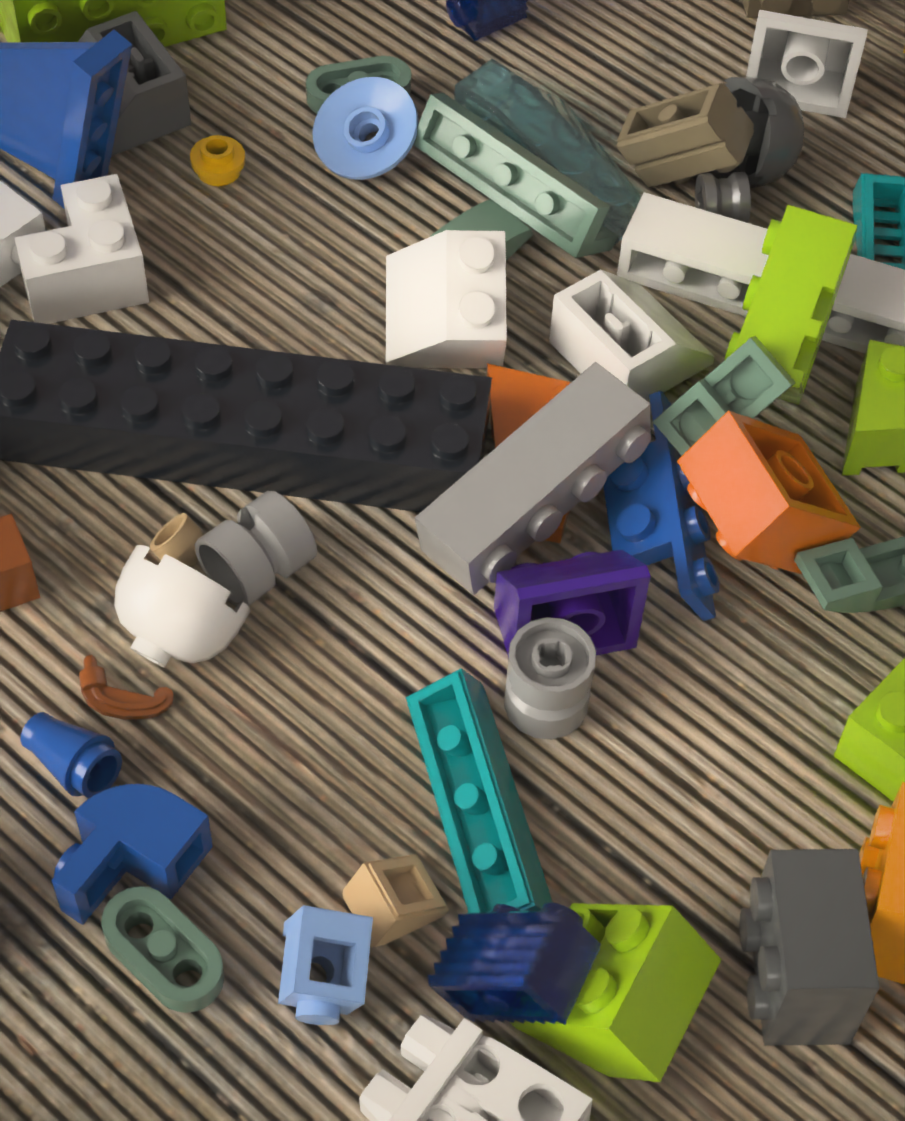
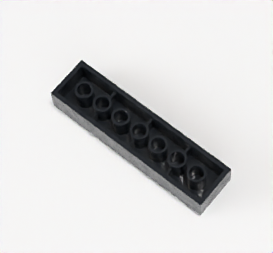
M10 320L0 350V460L261 493L275 491L285 496L422 512L484 458L489 425L492 377Z

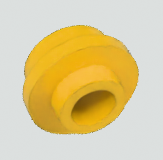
M212 135L199 140L190 151L191 167L204 183L211 186H225L233 183L239 177L245 165V150L237 140L231 137Z

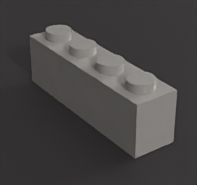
M595 361L415 517L421 551L473 596L487 583H496L498 571L510 570L514 566L517 557L535 541L542 542L549 538L558 528L562 517L580 501L588 502L594 498L604 486L607 477L622 463H631L642 455L651 439L650 403Z

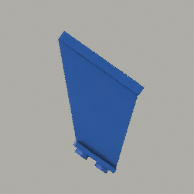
M115 29L98 42H0V149L55 179L52 199L64 209L61 185L108 175L132 49V43Z

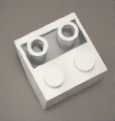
M600 269L554 295L549 342L580 374L596 361L649 402L650 394L660 390L664 393L709 367L714 362L715 356L638 283Z

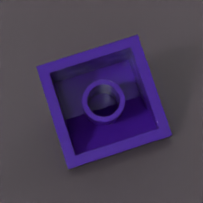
M616 550L605 553L584 552L571 559L543 564L522 563L512 567L510 570L498 571L496 574L494 610L508 658L510 642L516 632L530 621L546 617L565 619L580 626L591 637L596 655L637 648L651 578L647 565L623 550Z

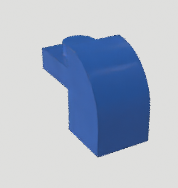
M126 784L103 790L87 799L75 810L74 813L82 844L75 843L64 852L55 867L54 878L51 881L60 910L84 925L126 872L153 889L158 890L169 899H172L213 847L209 817L206 813L175 794L156 786Z

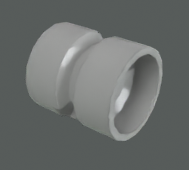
M266 491L240 509L237 514L238 523L232 520H225L197 539L195 543L196 555L207 577L231 592L227 600L236 607L242 602L249 606L269 592L276 585L275 574L288 578L317 555V545L305 519L293 504L275 491Z
M546 617L530 621L520 628L511 640L504 708L509 720L519 731L534 738L552 740L569 735L582 724L588 711L595 670L596 650L591 637L580 626L565 619Z

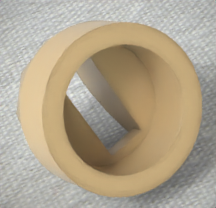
M181 513L172 518L159 530L150 543V550L160 560L166 554L189 567H193L198 562L195 543L204 533L186 513Z

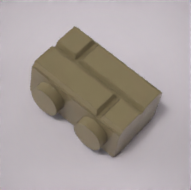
M723 82L630 110L617 139V149L630 165L635 164V172L648 188L669 182L681 185L690 181L695 175L717 170L719 173H727L743 162L753 136L754 124L741 106L737 107L736 98Z

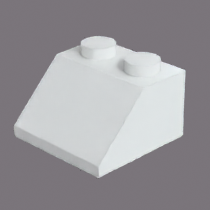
M759 10L746 77L775 81L795 97L800 109L803 111L846 118L868 29Z
M446 230L386 256V365L410 368H487L488 363L503 367L507 342L505 231Z

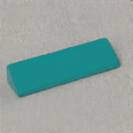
M460 668L407 696L406 700L475 935L481 937L544 922L556 916V911L485 688L480 681Z

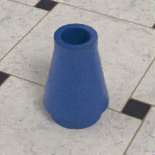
M45 712L37 713L31 717L22 730L20 737L22 746L31 751L72 796L84 795L87 798H91L95 794L109 789L120 773L122 756L115 749L113 740L106 735L55 719Z

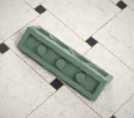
M445 93L430 94L417 126V136L413 144L415 147L574 258L612 250L618 235L602 225L610 208L607 203Z

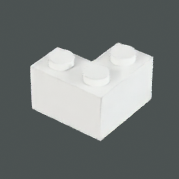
M117 174L61 185L68 226L14 237L33 320L36 323L51 324L149 303L143 254Z

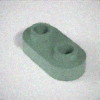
M376 56L323 65L311 71L307 76L306 101L309 108L317 114L324 101L335 90L348 82L365 77L389 79L399 84L411 95V69L404 61L392 56Z
M136 886L122 890L110 899L104 908L101 919L102 930L108 949L164 1006L177 1012H195L209 1006L219 996L224 984V968L218 948L165 895L150 887ZM139 924H147L153 928L151 933L144 938L137 939L128 935L129 931ZM185 971H195L201 975L198 982L191 986H181L175 982L177 977Z

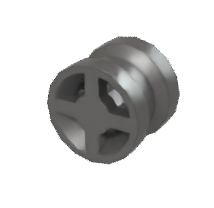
M733 172L728 178L717 179L711 173L699 174L695 188V207L749 223L751 195L747 174L745 172Z

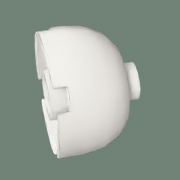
M136 545L123 567L116 584L114 604L120 623L136 637L130 649L164 668L170 658L188 663H197L210 660L225 650L238 634L249 615V606L242 602L234 610L225 605L231 594L229 590L166 554L159 565L144 560L150 548L144 545Z

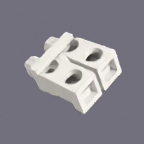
M424 1014L419 1016L405 1035L401 1044V1056L424 1071L411 1089L382 1069L374 1076L359 1098L360 1111L370 1121H589L593 1100L501 1042L484 1036L483 1030L464 1018L454 1030L450 1026Z

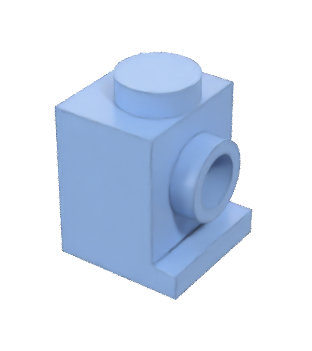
M303 905L284 922L283 936H286L278 1004L296 1007L295 1019L314 1025L338 1024L340 1014L348 1015L364 1005L373 917ZM312 962L324 968L327 976L326 983L309 979Z

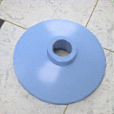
M365 77L348 82L335 90L324 101L316 115L313 125L315 151L330 171L344 178L364 180L385 174L396 167L407 156L415 142L417 126L419 124L416 106L408 92L399 84L389 79ZM377 132L372 139L365 141L368 134Z

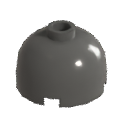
M730 77L724 80L727 82L725 85L737 100V107L741 106L753 122L754 133L743 162L727 173H719L717 170L708 173H711L717 179L728 178L733 172H745L750 188L765 186L779 180L797 162L803 147L804 122L802 111L795 97L771 80L752 77Z

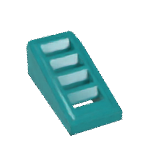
M861 173L853 189L854 224L858 225L856 235L857 255L870 260H874V255L901 257V263H880L905 270V177ZM874 206L895 208V212L874 211ZM874 222L897 224V229L874 227ZM874 239L899 241V246L874 244Z

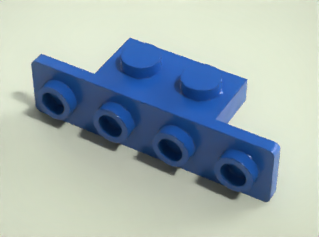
M661 390L649 395L652 419L654 421L672 404ZM653 423L656 440L650 442L642 455L635 461L622 463L607 477L604 484L612 551L623 550L646 565L674 556L679 593L701 620L706 621L716 617L713 594L718 593L720 589L717 573L710 559L706 557L704 542L711 539L710 527L702 508L692 499L687 490V485L690 482L677 463V460L681 457L680 453Z

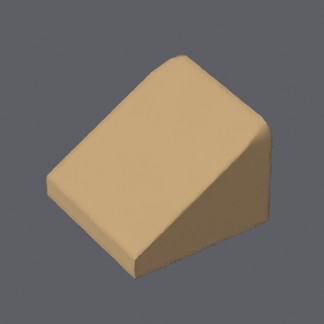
M417 854L364 862L345 886L342 893L352 914L373 917L370 943L372 948L388 944L444 917L449 911Z

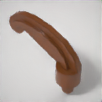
M87 655L84 658V669L79 672L81 693L88 706L102 715L123 720L149 719L163 714L172 706L174 694L170 688H158L154 693V697L110 687L107 685L105 669L97 665L95 656Z

